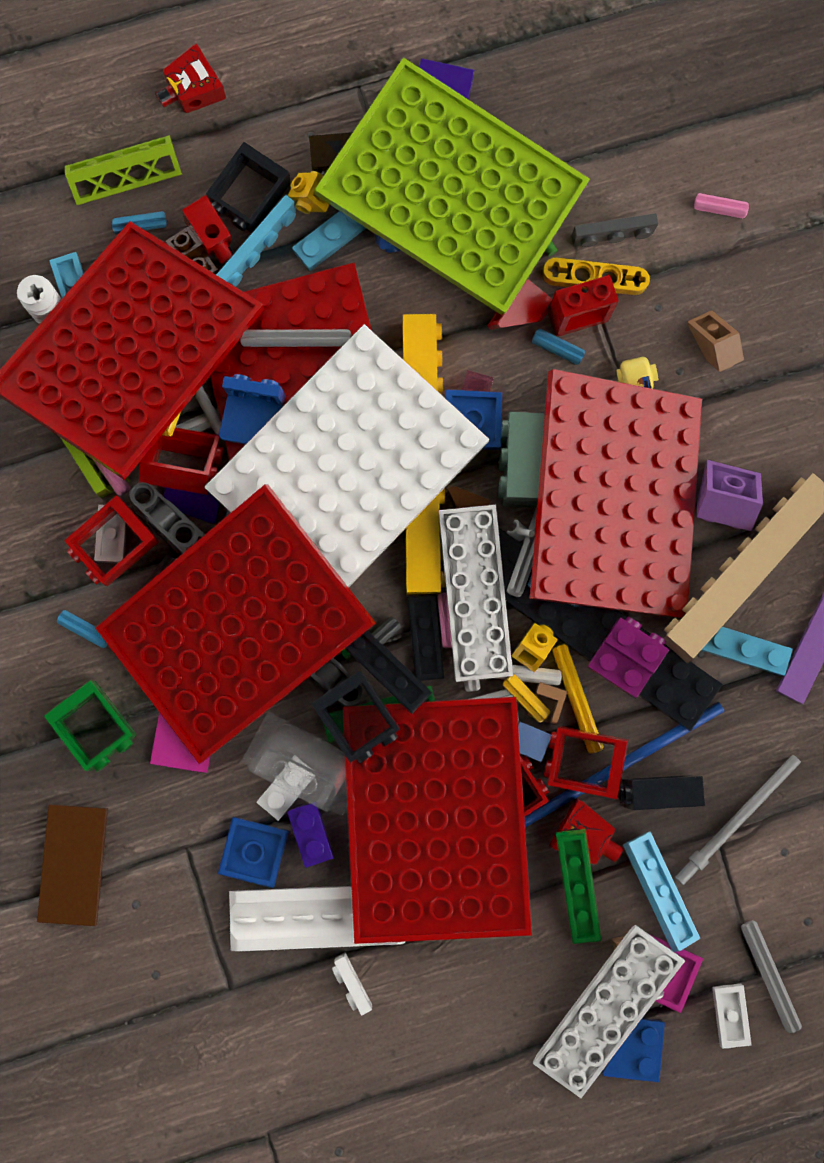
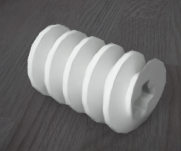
M28 276L18 285V299L32 318L39 324L62 299L49 280L43 276Z

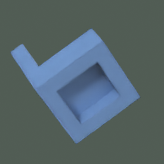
M519 722L520 753L541 762L552 735Z

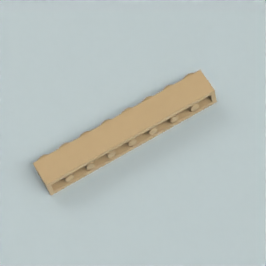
M814 473L807 480L801 477L790 489L794 494L789 500L783 497L772 509L776 514L771 520L765 517L755 528L758 534L753 540L747 537L737 548L741 553L735 560L729 557L719 568L722 574L717 580L711 577L700 589L704 594L699 600L693 597L682 609L686 614L679 621L674 618L664 629L667 633L664 637L665 644L686 663L694 659L824 513V482Z

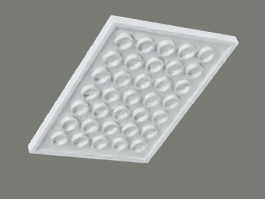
M364 324L205 486V489L228 511L232 512L264 484H268L345 584L350 587L489 442V438Z

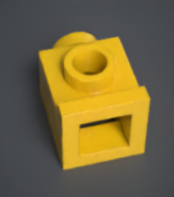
M534 623L511 656L535 672L545 661L558 639L553 636L551 628Z

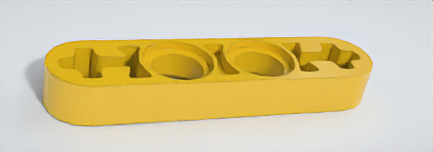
M565 258L549 259L542 271V277L547 284L559 287H570L602 277L603 273L610 271L617 277L616 283L613 284L616 293L628 295L642 294L650 282V276L644 268ZM553 266H556L559 272L564 273H559L557 277H552L553 274L550 270H552ZM568 267H571L572 269L569 274V279H566ZM577 269H586L589 272L590 278L586 281L576 279L575 271ZM622 273L626 274L624 286L620 285L623 278ZM634 276H639V281L642 282L639 287H636L634 282L629 280H632Z

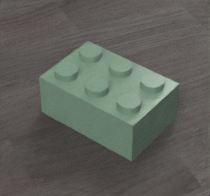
M509 412L507 420H502L501 444H504V448L501 449V454H499L498 471H503V476L500 477V482H498L497 492L498 499H502V507L536 508L538 504L544 413Z

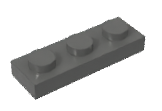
M657 214L576 225L571 235L573 246L592 247L598 242L603 241L618 243L629 237H635V239L648 238L658 226Z

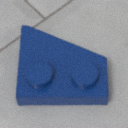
M642 1018L602 1070V1075L660 1082L665 1022L663 1020Z

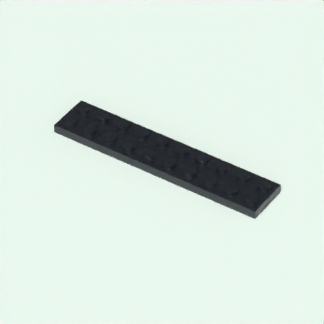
M498 527L506 603L537 625H546L551 628L554 637L588 661H591L615 622L619 618L625 620L627 617L618 610L530 599L531 587L528 586L532 575V569L522 595L515 597L508 594L507 588L523 544ZM642 627L640 628L642 632L650 636V633L648 631H646ZM665 644L664 646L669 649L668 653L638 696L679 725L692 731L723 684L692 662L686 663Z

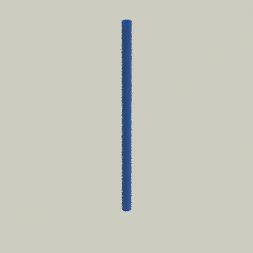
M717 702L707 708L692 730L723 713L722 705ZM681 725L667 731L626 755L623 770L690 731ZM611 765L582 782L597 785L609 779ZM568 789L552 798L549 802L524 817L525 828L584 793Z

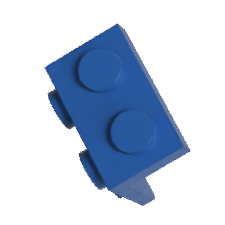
M235 374L234 377L224 376L222 388L228 397L219 432L220 438L223 441L246 445L284 406L286 395L281 386L276 381L262 379L261 382H256L240 374Z

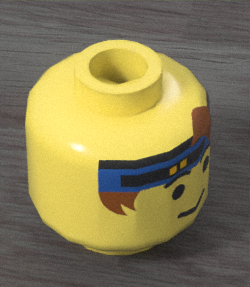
M646 357L625 360L621 363L620 369L616 370L618 382L653 389V381L659 380L656 364L650 365Z

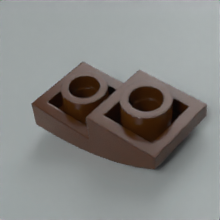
M189 226L166 240L169 246L212 273L217 274L219 272Z

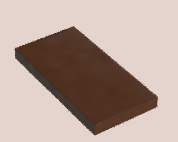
M48 805L37 922L83 926L97 925L108 808Z

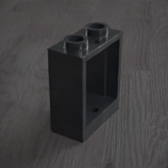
M243 142L206 192V196L219 216L222 217L224 214L231 219L232 224L239 230H248L253 233L291 184L290 173ZM245 166H248L275 184L251 218H248L221 200Z
M361 670L311 703L350 763L355 759L362 763L374 754L371 750L379 743H382L385 747L398 738L395 732L401 728ZM362 685L389 725V728L354 751L327 708Z
M681 775L622 779L623 785L620 786V803H624V808L631 810L705 806L703 776Z

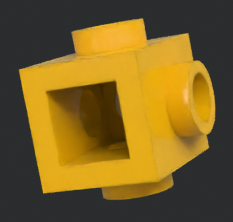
M316 171L298 173L293 179L288 197L294 201L296 209L305 214L327 211L329 204L314 195L315 188L323 178L322 174Z

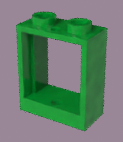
M92 680L44 715L45 719L85 771H92L94 769L98 772L111 762L109 760L111 755L117 751L119 754L125 752L134 744L132 739L137 736L100 685ZM96 696L124 734L91 759L63 721Z

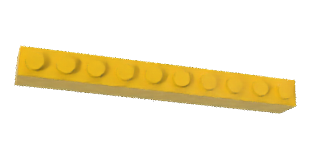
M403 314V360L436 391L443 394V377H437V367H442V350H437V340H442V323H436V314ZM445 488L405 528L406 595H438L441 593V588H446L445 573L441 571L443 553L442 543H440L439 523L440 504H445Z

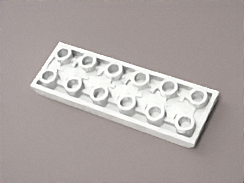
M496 505L439 510L456 682L513 676Z
M351 886L229 891L231 951L398 945L405 943L354 944Z
M634 925L537 1053L533 1064L582 1098L685 960Z

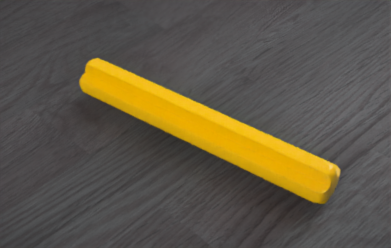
M563 644L554 647L552 652L558 669L561 671L562 680L580 730L598 733L568 646ZM584 740L587 751L590 754L603 750L602 743Z

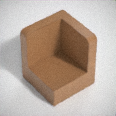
M541 682L537 683L534 694L550 710V714L544 722L556 725L567 691Z

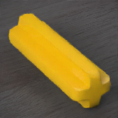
M516 674L505 679L503 682L505 689L513 697H517V701L537 722L541 723L549 716L550 710Z

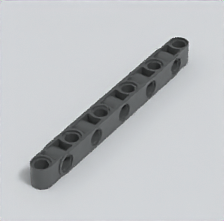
M144 482L137 483L130 490V500L134 511L179 556L205 535L175 505L164 498L150 484ZM143 493L151 497L150 501L144 504L136 501V497ZM182 532H187L192 536V539L187 543H181L176 537ZM333 658L308 679L320 691L326 694L351 676ZM361 686L353 690L356 695L354 701L347 702L341 698L336 704L342 709L343 707L356 706L363 695Z

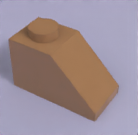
M711 310L688 321V326L705 359L719 372L729 369L744 360L739 332Z

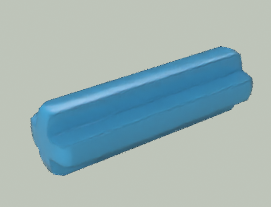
M162 211L119 217L112 220V228L115 234H119L129 221L144 230L165 228L167 225L166 215Z
M537 329L532 338L533 344L576 365L581 363L585 355L583 349L542 329Z
M66 610L60 613L57 619L59 625L101 648H105L108 645L94 625Z

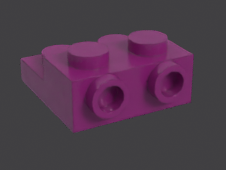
M627 617L625 620L619 618L587 668L636 699L651 675L655 673L669 649L664 646L666 641L659 635L651 633L648 636L640 630L642 625L630 617Z

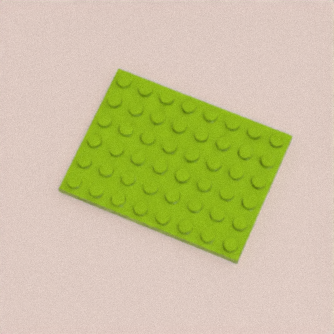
M403 57L315 188L314 195L502 315L507 312L590 179Z

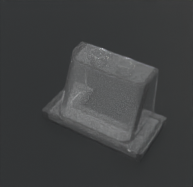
M268 711L241 763L249 766L248 770L314 806L326 812L332 810L343 816L348 806L347 772L344 752Z

